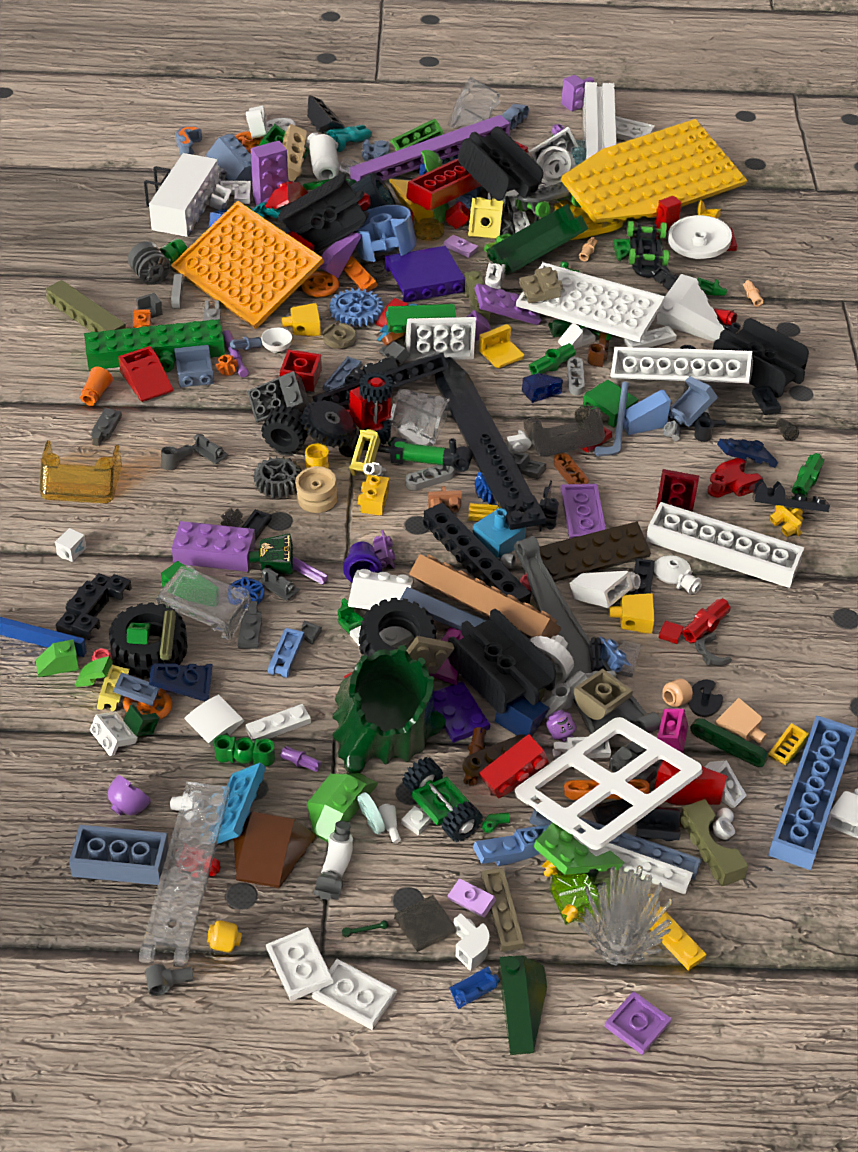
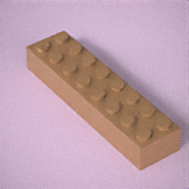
M419 554L409 573L410 576L423 585L489 618L490 611L497 609L522 634L530 639L535 636L551 639L552 636H557L561 630V627L556 624L557 620L552 618L550 614L542 610L538 611L526 602L523 604L514 596L506 595L498 588L490 587L480 579H474L461 570L457 571L453 566L445 562L441 563L437 558L429 554L426 557Z

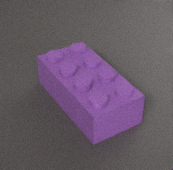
M280 141L251 148L253 201L256 205L268 202L274 190L279 188L278 185L288 182L287 149Z
M180 521L172 545L173 564L179 561L183 565L248 572L250 567L249 551H254L255 529Z

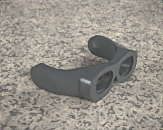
M709 634L696 641V649L699 654H703V660L707 665H727L731 663L732 659L730 657L719 658L706 650L704 644L714 641L716 639L715 634Z

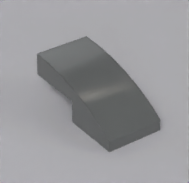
M516 451L511 453L523 475L539 479L547 469L546 463L530 460L529 454Z

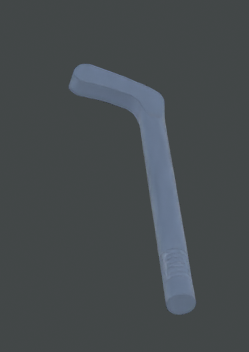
M628 382L622 383L614 445L611 447L596 446L594 453L598 457L615 455L620 452L629 388Z

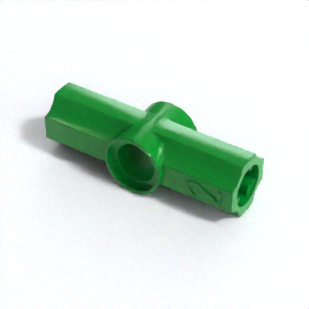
M570 343L558 349H548L545 352V356L529 364V370L534 377L547 371H556L561 363L574 357L576 351Z
M820 454L810 455L805 465L801 466L791 491L794 495L799 493L807 496L811 487L815 486L824 464V459Z

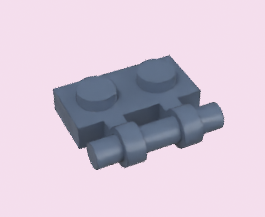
M365 140L362 145L363 160L368 161L369 159L389 154V141L380 140L374 141V144H371L369 140Z

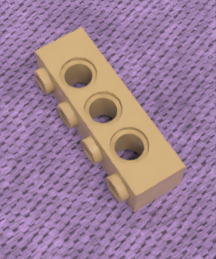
M290 124L284 134L283 146L287 149L288 180L294 182L302 173L301 166L304 162L302 157L306 151L304 146L307 141V131Z

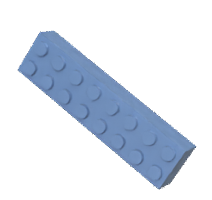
M816 715L768 856L811 870L857 728Z

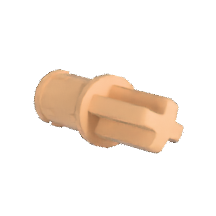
M591 237L583 245L582 251L579 254L581 261H587L589 256L594 253V248L597 244V240L594 237Z
M747 280L743 284L747 297L751 299L755 307H759L763 304V299L759 295V290L755 288L751 281Z

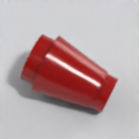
M714 309L719 322L729 326L734 322L736 323L737 313L733 310Z

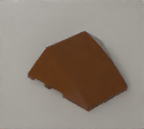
M250 812L243 825V832L239 837L233 838L236 881L280 888L294 870V866L300 857L305 855L309 845L314 843L317 835L295 819Z

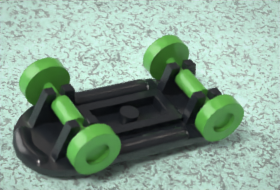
M628 221L627 237H630L631 243L629 265H632L635 273L642 277L652 278L651 272L654 269H658L657 263L661 266H668L669 250L662 249L661 239L666 237L667 225L665 222H661L660 229H657L656 224H653V227L641 226L639 223L636 228L633 221Z

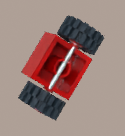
M375 371L373 374L371 372L367 373V375L364 374L363 378L361 377L360 387L350 390V415L354 418L353 422L359 427V435L360 430H374L379 435V445L381 443L384 445L391 437V424L387 419L391 418L393 381L390 376L388 377V374L385 373L383 375V372L376 374Z

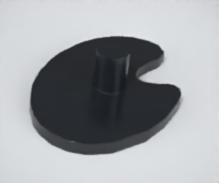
M705 679L693 685V696L688 704L695 715L709 717L720 709L723 696L721 694H711L716 684L714 681Z

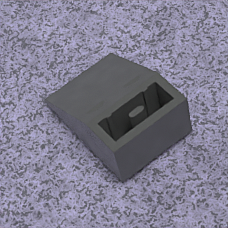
M294 371L247 391L256 422L265 421L270 411L277 406H291L295 410L298 409L301 413L309 403L302 377Z

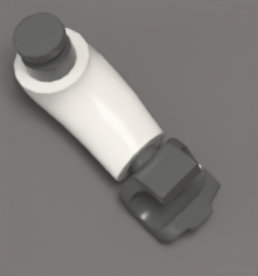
M346 821L336 822L334 832L329 835L326 860L321 874L317 878L313 894L320 896L321 899L339 900L341 894L342 876L350 862L353 851V837L350 835L351 825Z

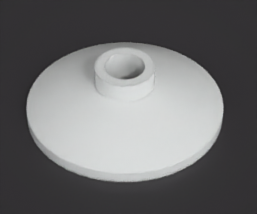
M667 555L655 561L653 571L659 580L668 584H678L679 576L688 569L691 570V567L683 558Z

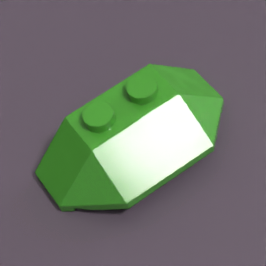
M433 119L390 141L398 151L441 136L443 129L437 120Z
M330 773L307 802L313 833L318 838L329 843V835L334 832L335 823L338 821L349 822L360 808L357 800L358 796L364 792L370 795L378 785V782L360 773Z

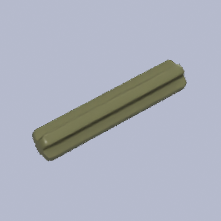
M167 610L164 614L160 658L162 660H170L172 655L176 612L174 610Z

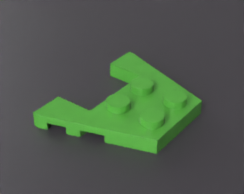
M553 822L539 836L533 846L564 875L588 873L590 869H597L599 872H603L612 867L615 870H621L625 863L611 850L595 856L589 851L587 846L578 842L572 834H569Z

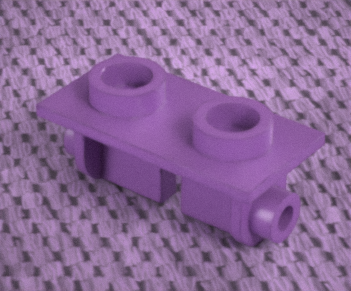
M381 530L382 536H376L373 540L374 550L381 561L382 568L391 564L394 569L396 556L393 549H391L393 541L390 536H386L385 532Z

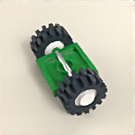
M424 757L423 760L419 759L418 763L414 762L413 767L407 769L408 772L404 773L405 777L402 778V783L411 792L412 798L436 825L442 824V829L453 841H464L465 837L466 839L469 838L471 833H475V829H479V824H482V814L448 777L443 778L442 769L432 758Z

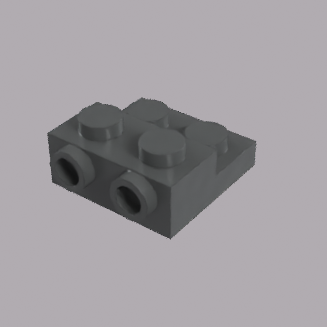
M631 741L626 747L622 746L610 758L609 769L613 773L619 771L644 753L646 749ZM663 759L656 761L633 779H643L650 784L657 777Z

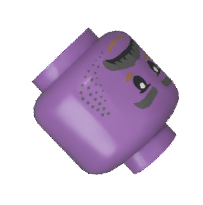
M558 710L548 716L549 719L546 722V726L553 739H561L562 742H565L567 737H573L572 733L576 731L577 726L569 712Z

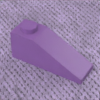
M351 232L349 235L337 240L323 252L321 257L324 263L320 268L339 278L362 235Z

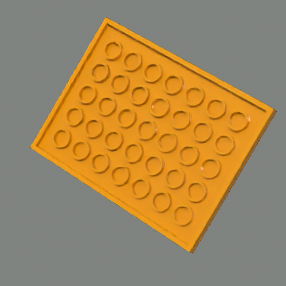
M237 201L170 266L178 274H183L185 279L213 299L219 300L221 305L257 329L324 263V260L321 256Z

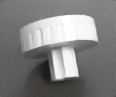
M558 146L545 149L536 161L543 169L541 182L549 186L562 182L560 180L562 175L576 167L573 155Z
M560 635L552 636L551 639L543 636L532 637L530 641L555 665V685L564 683L574 668V660L566 649L568 642Z

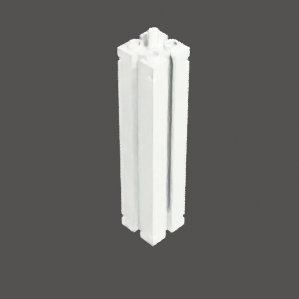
M585 82L583 101V161L601 149L616 145L614 83H603L602 87L597 86V82Z

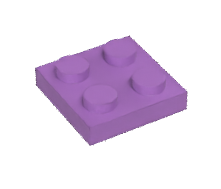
M633 991L605 1022V1028L641 1055H644L670 1025L671 1018Z

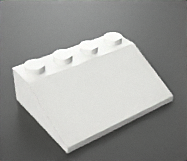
M476 317L407 319L405 348L411 355L406 360L414 361L443 352L445 357H451L453 360L474 359Z

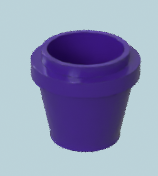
M367 542L353 544L349 549L348 557L344 561V575L352 583L357 570L368 569L375 573L382 572L381 561L376 555L373 546Z

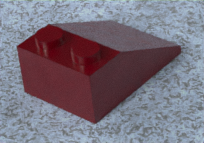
M662 469L656 510L660 502L693 512L700 476Z

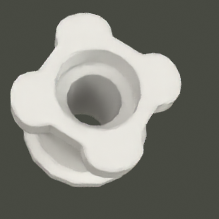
M690 569L679 576L677 588L680 590L683 587L687 590L688 594H693L701 589L702 584L699 577L695 578L691 575L692 570Z

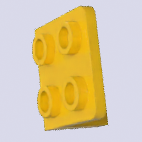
M508 324L479 335L478 351L496 368L504 367L524 358V354L510 341L511 327Z

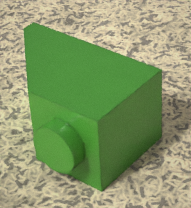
M74 639L53 643L36 659L38 677L79 670Z

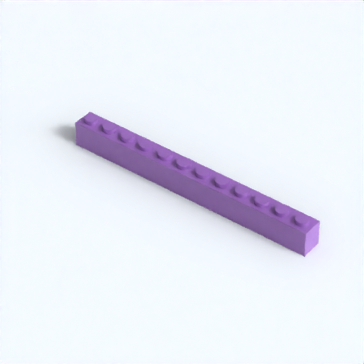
M501 115L363 162L350 167V179H355L358 182L370 173H374L384 181L418 169L420 164H424L421 153L423 150H431L437 153L441 160L459 154L464 139L469 138L472 132L476 131L481 137L490 135L494 127L499 126L509 135L510 122Z

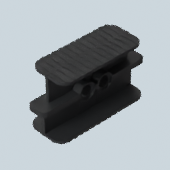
M499 126L494 127L490 135L481 137L476 131L472 132L469 138L464 139L458 154V161L461 166L498 201L503 200L506 192L515 190L523 198L527 197L529 192L534 193L538 190L543 178L541 166Z
M344 172L285 206L277 219L279 222H284L290 230L288 233L294 231L312 243L315 253L354 232L367 221L368 211L364 212L357 203V201L363 198L364 192L359 190L355 193L345 179L346 174Z
M752 318L744 321L743 329L737 334L723 330L720 333L719 339L714 342L712 349L752 351V377L748 384L754 387L769 386L776 398L783 395L785 387L791 381L797 384H801L804 381L809 356L808 348L802 343Z
M497 609L490 611V619L475 627L467 620L463 622L461 633L464 638L460 640L453 636L448 638V642L453 643L454 646L453 652L448 657L449 663L499 714L506 712V704L522 695L532 705H535L539 702V690L545 688L548 691H552L555 688V665Z

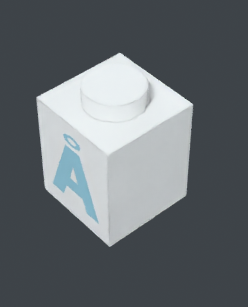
M71 528L55 541L57 555L71 562L87 548L85 535Z

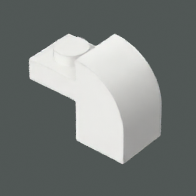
M459 914L454 918L453 931L462 940L456 944L455 956L472 971L485 960L488 954L489 931L484 923L476 928L472 920L466 919L462 914Z

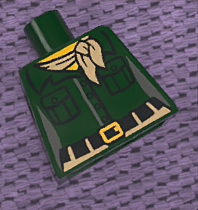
M291 534L262 539L260 541V551H249L250 563L260 562L262 571L264 568H271L278 574H293V542Z

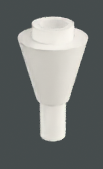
M390 804L379 806L378 811L394 844L400 842L401 839L397 831L396 807Z

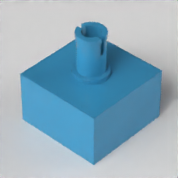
M498 508L473 525V534L495 557L500 558L502 555L514 551V544L525 539L526 527L514 530L509 529L506 523L507 511L502 508Z

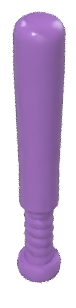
M224 330L222 332L224 343L230 355H233L234 359L237 360L238 374L240 377H246L249 371L242 362L239 350L230 348V341L234 340L233 335L229 330Z

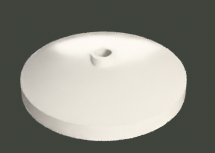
M702 215L689 216L676 221L670 227L668 234L669 244L674 251L694 259H707L721 255L730 247L732 233L728 225L717 218Z

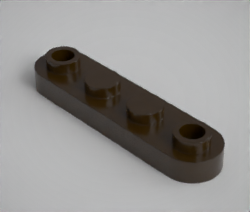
M517 735L468 755L462 764L463 771L471 777L480 776V771L527 735Z

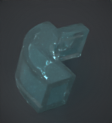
M576 140L579 147H571L570 154L573 155L576 166L585 161L587 148H585V141Z

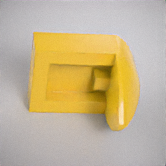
M700 200L697 215L718 219L721 211L720 209H706L704 202Z

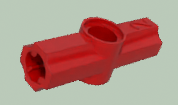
M724 598L717 599L707 609H700L694 620L683 629L682 635L685 637V640L689 643H696L707 632L712 633L717 628L720 620L730 612L731 607L728 601Z

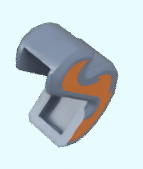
M196 126L180 128L176 132V144L179 148L180 155L183 153L193 155L194 151L191 146L193 143L202 140L201 129Z

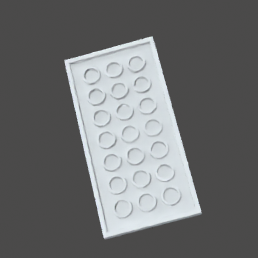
M543 262L539 269L552 267L553 270L557 271L558 281L561 280L563 284L561 297L528 303L524 292H522L516 301V306L640 342L665 302V296Z

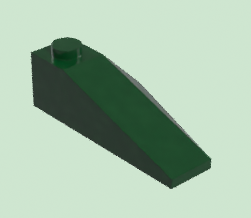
M523 955L500 957L498 974L510 1055L534 1053L547 991L544 966Z

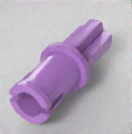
M289 746L283 747L280 757L293 762L297 767L303 766L315 772H318L321 767V761L307 756L305 751L300 752Z

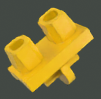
M776 505V511L770 515L771 523L777 526L783 522L784 525L781 526V531L786 537L794 533L797 536L802 534L800 527L803 521L801 517L803 511L800 508L792 509L791 507L787 510L784 506Z

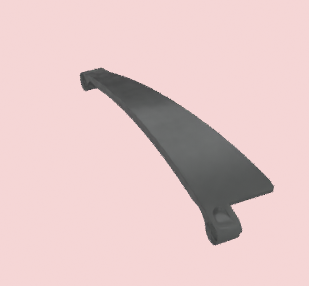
M531 536L517 541L514 544V548L527 574L538 611L542 610L557 620L556 624L561 627L558 635L564 637L565 641L568 642L566 649L574 660V668L565 682L577 671H582L583 673L593 672L591 670L590 639L573 615L549 571L543 564L537 539ZM602 658V669H604L605 671H612L608 664L605 662V660ZM633 695L629 700L599 720L592 719L584 714L575 698L573 699L590 734L617 717L626 719L648 733L660 728L661 720L656 712H645Z

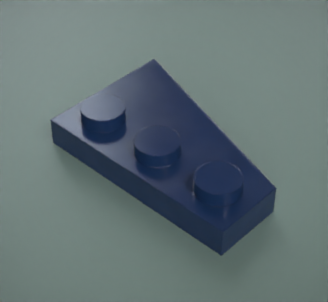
M729 438L720 439L717 443L726 455L744 460L748 457L758 464L767 462L773 468H776L778 461L764 447V444L758 440L748 441L745 439L734 440Z
M154 664L151 667L149 685L205 702L209 699L213 664H206L205 666H197V664H189L188 666Z

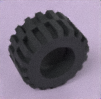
M285 405L272 409L261 428L262 437L265 438L264 441L278 452L282 451L285 454L287 452L290 454L298 452L308 437L307 430L303 429L305 425L301 424L303 421L301 419L302 413L298 409L295 410L293 407H286Z

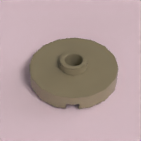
M339 323V325L331 324L323 331V341L332 348H347L356 341L355 329L344 323Z

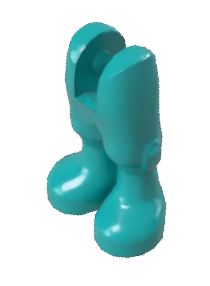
M365 125L348 126L344 129H331L327 131L326 135L331 136L338 143L337 152H342L345 150L347 142L365 141L371 138L372 132Z

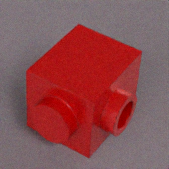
M461 201L446 211L445 220L448 225L455 229L464 226L470 219V210Z

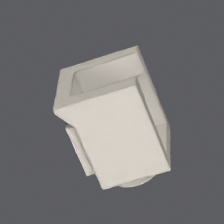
M217 184L215 193L211 195L209 206L217 210L225 209L231 190Z

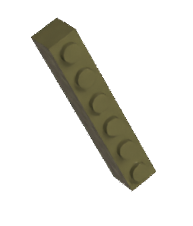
M63 280L46 288V298L50 304H53L61 312L63 311L71 319H74L91 332L126 328V324Z

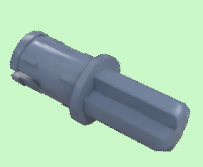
M243 337L242 339L230 341V348L233 350H249L250 348H261L262 346L260 337Z

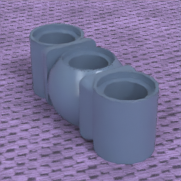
M513 104L501 115L510 122V130H513L521 121L528 117L529 107L527 105Z

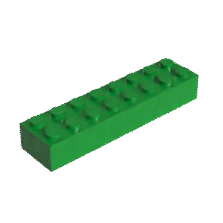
M220 319L84 333L89 370L93 367L104 369L120 367L118 356L148 346L153 349L157 356L164 350L171 351L175 355L174 348L209 345L210 358L225 355Z

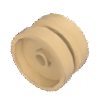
M314 466L306 468L298 474L295 482L299 506L303 510L310 513H321L334 507L338 499L335 475L330 469Z

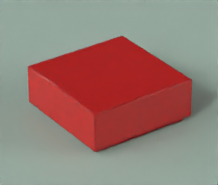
M665 620L658 638L677 644L684 626Z

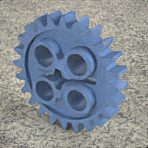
M351 288V291L345 289V293L340 291L339 295L335 294V298H331L330 302L332 318L335 317V321L340 320V323L352 324L353 327L356 324L359 327L362 324L368 326V322L373 324L374 320H378L383 311L381 297H377V294L372 295V291L366 292V289L360 291V288L357 291Z

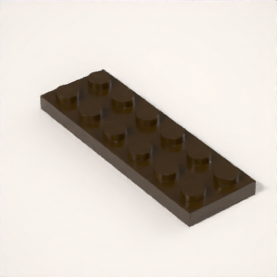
M638 521L539 546L542 562L554 582L579 576L582 573H590L632 562L636 558H647L651 555Z

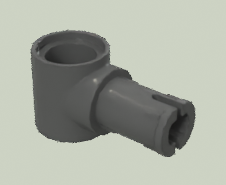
M189 444L178 449L171 446L163 447L161 449V468L165 470L176 469L178 462L193 454V448Z
M155 964L145 970L148 991L152 996H160L167 993L174 984L193 981L191 966L170 970V968L166 969L164 965Z

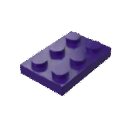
M463 681L457 685L453 684L434 691V710L445 717L446 724L444 729L453 743L473 736V729L476 727H481L480 733H482L483 728L486 731L490 730L489 721Z

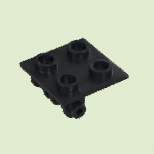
M550 480L549 486L544 488V500L541 499L539 504L546 516V524L540 525V532L543 527L552 530L557 524L559 502L556 498L550 499L552 480Z

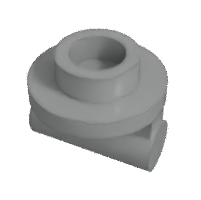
M676 421L666 423L663 429L664 435L672 437L674 441H678L680 439V426Z

